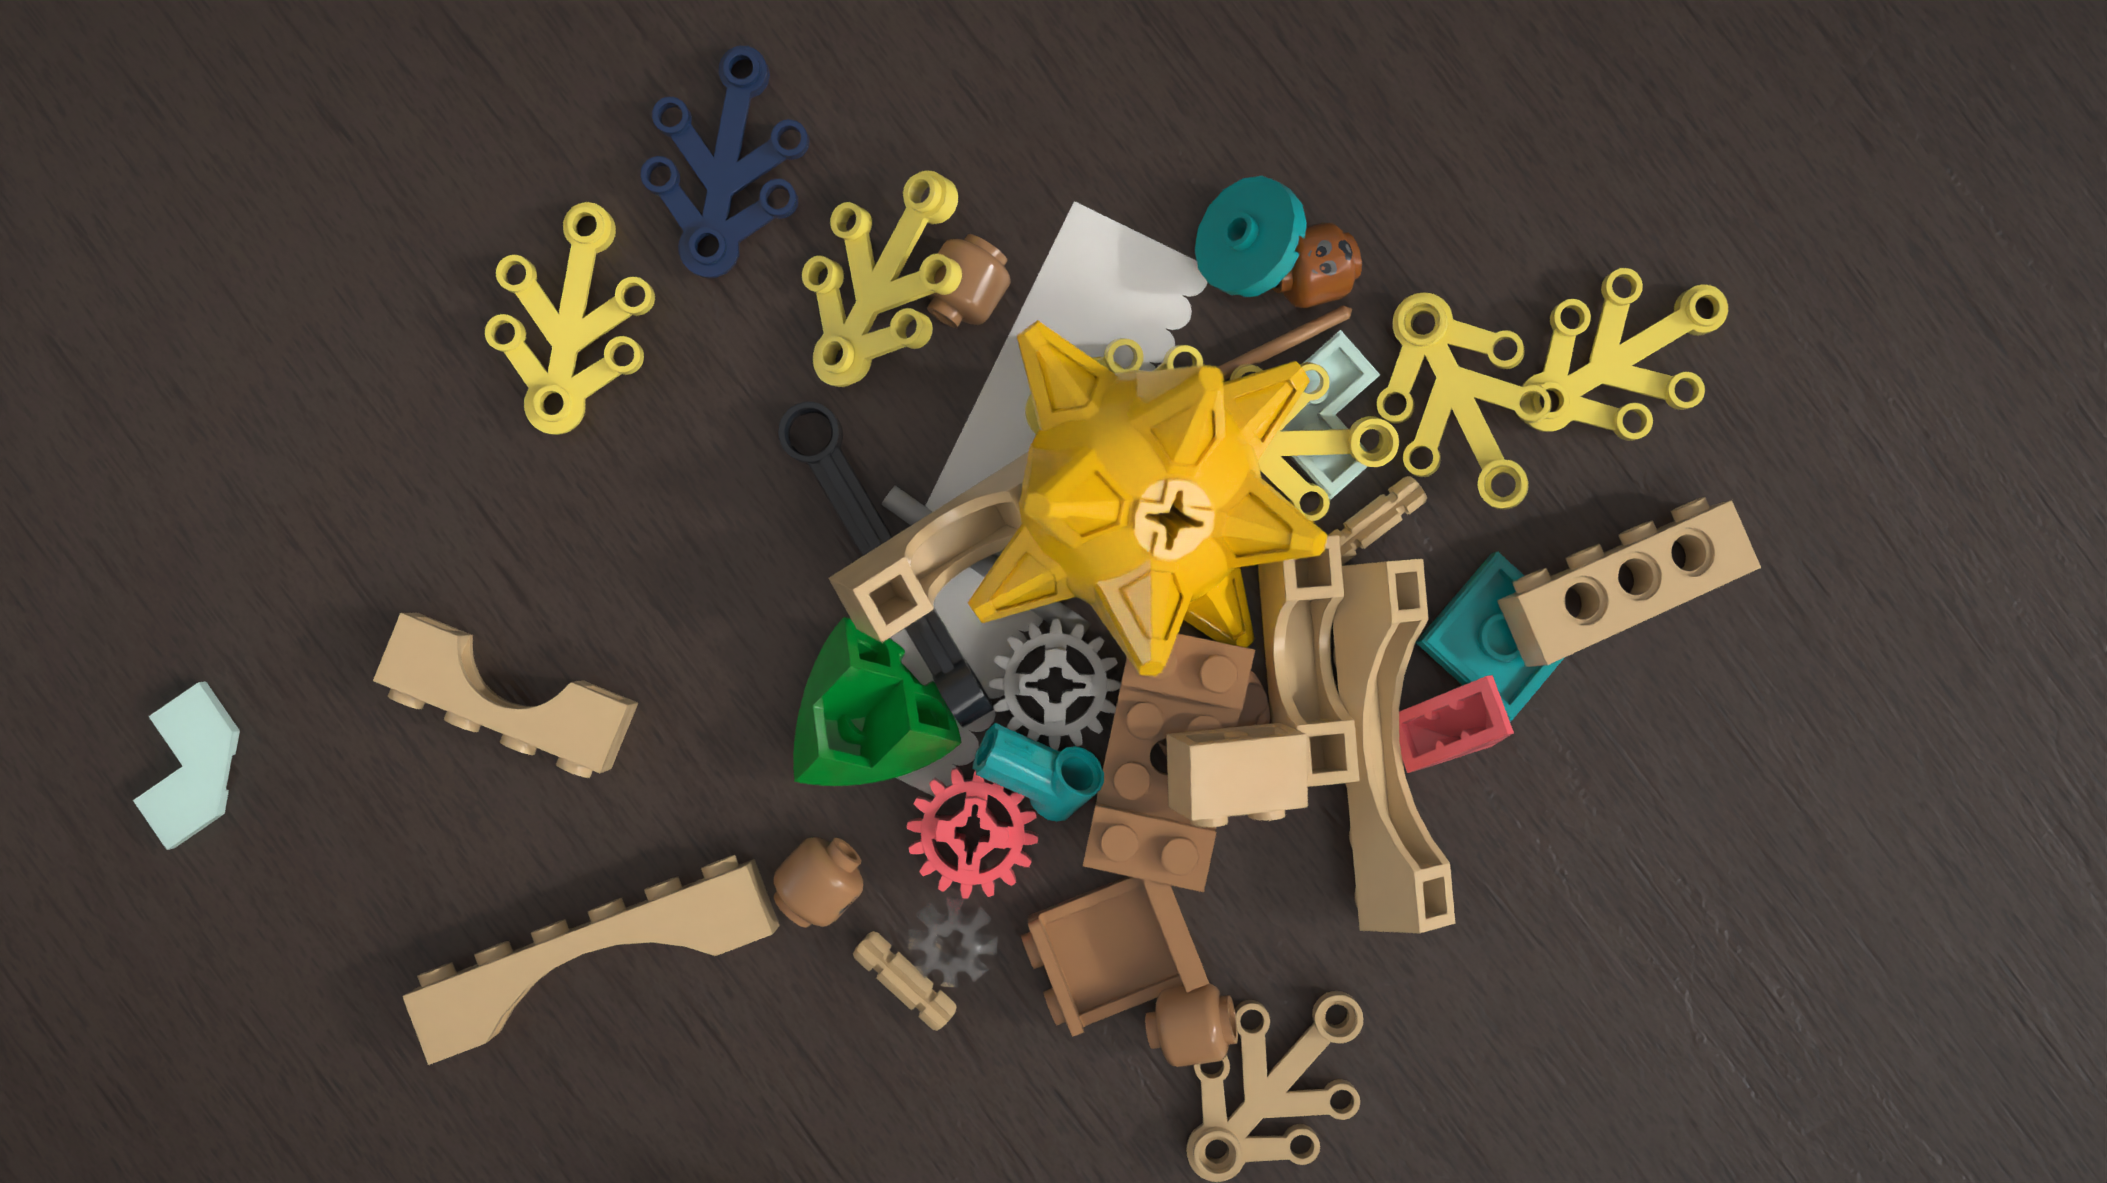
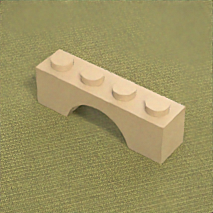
M1029 451L829 577L831 584L857 630L881 643L932 611L937 594L951 579L978 561L1005 549L1022 524L1019 500Z
M1339 535L1327 536L1324 552L1319 556L1258 564L1271 723H1283L1307 734V787L1360 781L1355 720L1346 711L1341 702L1331 662L1332 622L1337 606L1344 598Z
M400 613L373 679L374 682L391 688L388 697L400 704L423 709L426 702L447 711L444 720L454 726L472 732H478L481 725L503 734L500 743L504 746L529 755H534L537 748L559 757L556 766L585 778H590L593 771L602 773L612 769L638 705V702L584 680L570 682L556 697L539 706H523L509 702L494 693L481 678L473 656V635L420 613Z

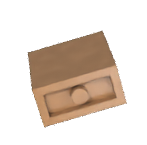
M1126 876L1028 915L1030 932L1021 935L1033 969L1044 966L1053 987L1043 991L1056 1026L1067 1022L1072 1037L1084 1033V1027L1157 998L1159 993L1166 988L1184 986L1186 992L1209 984L1171 885Z

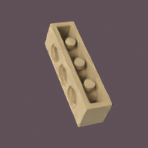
M1706 497L1696 499L1671 510L1675 521L1656 529L1652 520L1618 534L1622 542L1620 546L1603 552L1601 545L1597 544L1568 556L1565 559L1569 568L1550 576L1547 568H1544L1513 581L1516 592L1497 601L1525 666L1549 665L1761 568L1732 500L1709 506ZM1675 541L1679 542L1685 550L1686 561L1682 569L1672 559L1671 550ZM1622 564L1629 567L1633 573L1634 585L1630 593L1622 589L1618 580V572ZM1570 587L1579 594L1582 603L1581 611L1576 618L1569 614L1564 602L1565 594Z

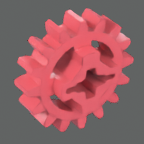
M956 767L951 770L952 784L946 787L936 777L930 781L931 790L935 795L932 800L921 796L916 798L914 805L925 814L923 818H915L907 822V829L921 833V839L911 844L908 849L910 854L925 853L927 860L919 871L922 876L931 874L935 870L942 874L938 886L940 891L944 892L953 881L961 883L960 891L962 898L968 899L973 885L981 884L987 897L994 895L995 879L1000 877L1010 886L1016 883V877L1011 868L1014 863L1023 867L1030 866L1032 859L1022 850L1023 845L1037 844L1038 834L1025 830L1024 824L1037 818L1036 810H1020L1018 804L1023 800V795L1014 791L1009 794L1004 787L977 776L976 770L973 774V779L965 780L960 768ZM966 792L965 805L952 816L936 815L944 802L957 794ZM988 795L996 798L1004 805L1011 816L1013 824L997 820L987 807ZM974 804H977V817L980 818V828L990 830V836L980 837L978 845L974 848L973 857L969 858V845H966V835L957 833L956 827L966 825L969 817L972 815ZM934 839L938 842H947L959 857L958 867L951 865L941 856L936 848ZM994 848H1010L1006 856L999 863L988 869L980 870L981 858Z

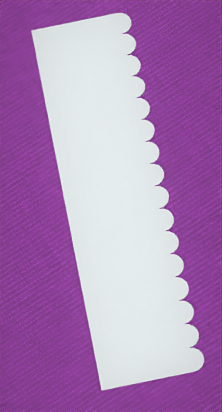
M1074 201L925 507L934 512L1029 451V447L1036 434L1029 427L1025 417V406L1031 392L1016 335L1038 320L1091 358L1103 357L1107 345L1115 339H1131L1137 342L1143 351V363L1139 370L1153 371L1156 368L1151 363H1163L1166 352L1175 346V339L1167 329H1180L1186 326L1191 318V305L1184 296H1196L1207 285L1206 279L1198 270L1197 261ZM1126 345L1119 346L1114 352L1113 359L1122 368H1126L1133 361V352ZM1002 551L995 553L993 555L999 557ZM968 567L951 579L940 590L934 600V608L961 654L976 674L988 697L991 699L1000 698L1005 695L1004 690L989 687L991 679L1004 677L1005 669L999 667L994 662L996 655L1011 658L1015 651L1011 648L1007 639L1013 635L1025 643L1027 639L1019 630L1028 631V624L1033 622L1039 627L1043 619L1031 610L982 623L967 602L984 577ZM905 628L891 636L890 639L905 650L901 660L902 664L923 685L934 681L931 672ZM995 710L964 728L956 720L962 741L959 746L934 763L896 778L935 797L929 784L930 781L936 777L947 787L952 784L951 770L956 768L954 765H967L974 760L979 744L975 735L970 731L981 732L988 729L994 722Z

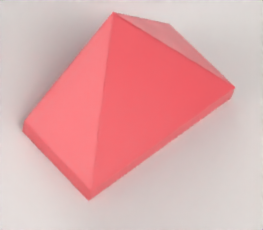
M1493 675L1485 676L1399 711V742L1402 760L1407 773L1492 747L1514 733Z

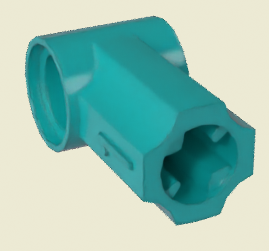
M996 723L986 731L976 751L972 769L976 770L977 776L1028 797L1038 814L1047 820L1056 822L1064 821L1073 815L1101 790L1104 783V772L1101 763L1088 750L1073 746L1059 752Z

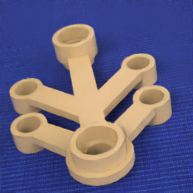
M1331 991L1322 995L1313 1007V1024L1268 1074L1265 1034L1270 1027V1016L1264 1005L1255 1000H1245L1236 1006L1237 1030L1241 1036L1244 1101L1227 1119L1223 1080L1227 1078L1230 1072V1061L1227 1055L1222 1060L1221 1069L1215 1074L1204 1073L1200 1069L1201 1064L1193 1065L1197 1077L1201 1080L1203 1123L1195 1128L1189 1136L1186 1152L1189 1164L1197 1175L1208 1181L1222 1182L1236 1176L1245 1162L1290 1160L1298 1165L1309 1164L1319 1155L1320 1142L1314 1130L1307 1125H1293L1285 1131L1283 1136L1248 1135L1263 1118L1330 1114L1335 1119L1346 1120L1358 1112L1360 1096L1355 1087L1346 1080H1333L1324 1089L1288 1091L1330 1042L1346 1043L1353 1040L1360 1033L1363 1026V1013L1352 996L1341 991ZM1333 1005H1342L1347 1011L1345 1020L1337 1025L1329 1024L1325 1019L1328 1008ZM1251 1009L1257 1010L1262 1014L1261 1024L1252 1030L1242 1027L1240 1020L1243 1013ZM1346 1090L1351 1093L1352 1099L1346 1108L1336 1109L1331 1106L1330 1099L1336 1091ZM1299 1135H1306L1312 1140L1310 1149L1303 1154L1294 1153L1290 1149L1291 1141ZM1213 1140H1221L1227 1144V1152L1221 1158H1210L1205 1153L1207 1144Z

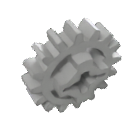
M1053 619L1050 633L1042 634L1034 622L1028 624L1030 640L1023 643L1019 638L1011 635L1007 640L1015 651L1013 656L1009 658L996 655L994 662L999 667L1005 669L1004 677L994 678L989 682V687L1004 690L1005 698L1000 699L993 705L995 712L1007 710L1012 712L1014 716L1006 727L1012 731L1019 729L1023 725L1029 729L1027 737L1037 741L1040 735L1049 736L1050 748L1058 750L1061 736L1065 735L1070 736L1071 741L1076 747L1081 746V729L1088 726L1098 734L1103 731L1100 721L1096 718L1100 711L1115 714L1116 706L1105 699L1107 691L1120 689L1121 682L1107 679L1105 671L1113 668L1117 664V660L1115 657L1100 659L1097 652L1101 649L1104 640L1099 636L1088 644L1081 640L1084 633V625L1080 623L1073 628L1070 635L1062 633L1059 619ZM1045 645V660L1033 672L1016 673L1020 662L1030 651ZM1067 645L1079 650L1086 656L1095 674L1078 673L1066 661ZM1058 667L1061 668L1063 678L1072 679L1076 683H1085V685L1082 687L1073 686L1072 689L1063 690L1061 700L1052 701L1049 700L1048 690L1038 689V686H1027L1026 682H1038V679L1048 678L1049 668ZM1016 695L1032 696L1044 708V723L1029 716L1019 704ZM1079 696H1094L1091 705L1080 717L1065 723L1066 709Z

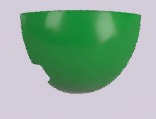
M843 617L823 645L803 693L794 738V782L821 786H849L884 781L917 771L941 759L962 743L955 717L944 701L935 682L930 681L925 685L921 684L902 664L901 660L905 650L890 638L881 643L857 630L850 618Z

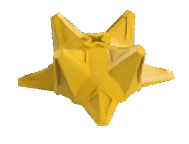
M1038 320L1016 335L1040 428L1029 447L1022 483V492L1019 500L1022 524L967 602L979 620L985 623L1077 597L1092 606L1140 675L1157 676L1163 671L1183 620L1217 642L1247 648L1253 643L1255 638L1240 567L1319 556L1324 552L1327 540L1325 532L1261 478L1258 463L1261 455L1310 381L1305 371L1297 361H1293L1224 383L1219 368L1204 365L1158 371L1131 370L1114 374Z

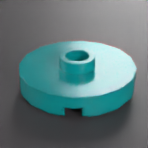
M1264 176L1243 178L1225 188L1208 206L1198 227L1195 244L1198 270L1210 285L1229 295H1241L1244 298L1255 297L1277 286L1293 269L1300 255L1295 249L1298 245L1299 236L1305 239L1307 222L1303 204L1291 189L1278 181Z

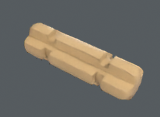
M1411 476L1402 478L1388 489L1389 495H1380L1344 522L1345 528L1343 530L1335 529L1327 535H1339L1342 565L1357 555L1355 551L1357 548L1365 549L1402 521L1401 515L1403 513L1411 514L1426 502L1427 496L1414 478Z
M872 931L855 948L853 952L854 959L868 971L873 968L878 973L876 979L910 1010L916 1007L920 1011L918 1017L932 1030L938 1031L944 1027L956 1012L955 1002L941 990L936 993L932 989L934 983L900 952L894 955L889 950L892 945L878 932Z

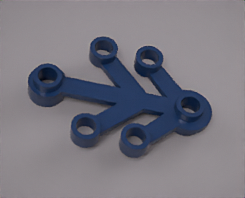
M736 46L729 49L722 56L719 63V76L727 90L714 157L692 126L691 113L680 99L676 97L662 98L655 104L652 111V119L661 133L673 139L707 189L703 215L700 214L679 186V170L668 158L655 156L648 159L641 168V180L650 192L661 197L682 228L683 233L678 247L683 264L692 273L703 278H716L729 272L738 260L739 243L775 218L789 217L794 213L798 205V196L793 186L783 179H773L762 187L759 201L728 219L733 195L785 160H794L802 157L809 148V136L803 125L798 121L787 119L779 122L773 128L770 140L739 160L751 98L760 95L766 89L770 78L769 68L765 59L759 51L749 46ZM740 60H748L753 63L752 73L744 79H738L732 75L734 64ZM674 107L682 111V119L679 124L673 127L663 125L662 115L667 109ZM788 130H795L801 134L800 144L791 150L782 148L780 146L781 135ZM660 166L669 168L671 171L670 180L663 186L652 185V171ZM776 189H784L790 194L789 202L784 208L774 209L769 206L768 198ZM708 236L717 238L719 242L718 251L710 257L701 256L698 252L699 242Z

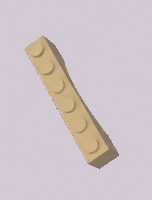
M1423 559L1342 566L1344 598L1337 606L1332 622L1335 646L1333 659L1337 668L1339 697L1346 711L1355 720L1360 781L1345 783L1348 793L1351 826L1349 839L1353 849L1356 883L1355 903L1358 908L1360 931L1423 933L1455 924L1450 862L1432 839L1416 809L1405 777L1399 742V706L1404 675L1414 645L1428 621Z
M735 855L723 858L701 868L704 876L703 879L682 886L678 876L644 889L647 896L645 901L625 907L623 899L619 898L587 911L591 921L569 929L566 919L531 932L534 943L512 950L510 942L505 941L475 953L474 956L477 964L456 972L453 962L418 975L421 986L402 997L428 1065L487 1043L501 1032L515 1006L539 979L552 969L582 954L614 945L652 942L688 947L717 956L772 935L780 925L755 859L739 865Z

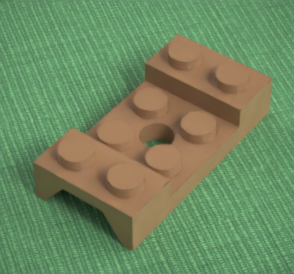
M1177 634L1166 666L1157 676L1140 675L1128 657L1126 658L1103 766L1104 783L1097 794L1083 860L1084 867L1204 892L1217 833L1216 827L1194 826L1191 824L1190 819L1168 807V773L1155 769L1150 761V752L1158 741L1167 738V734L1237 727L1240 712L1243 710L1255 650Z

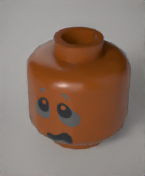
M1318 223L1306 226L1305 239L1299 236L1298 245L1295 249L1300 255L1293 269L1272 289L1276 293H1283L1293 306L1299 308H1308L1346 297L1351 292L1355 279L1359 278L1362 271L1361 254L1357 242L1349 232H1343L1333 223Z

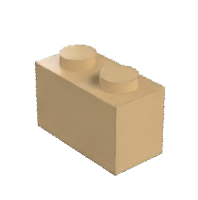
M1271 723L1167 734L1168 807L1190 819L1192 825L1198 827H1219L1228 824L1229 816L1246 814L1254 820H1278L1285 817V810L1308 807L1306 733L1283 723Z

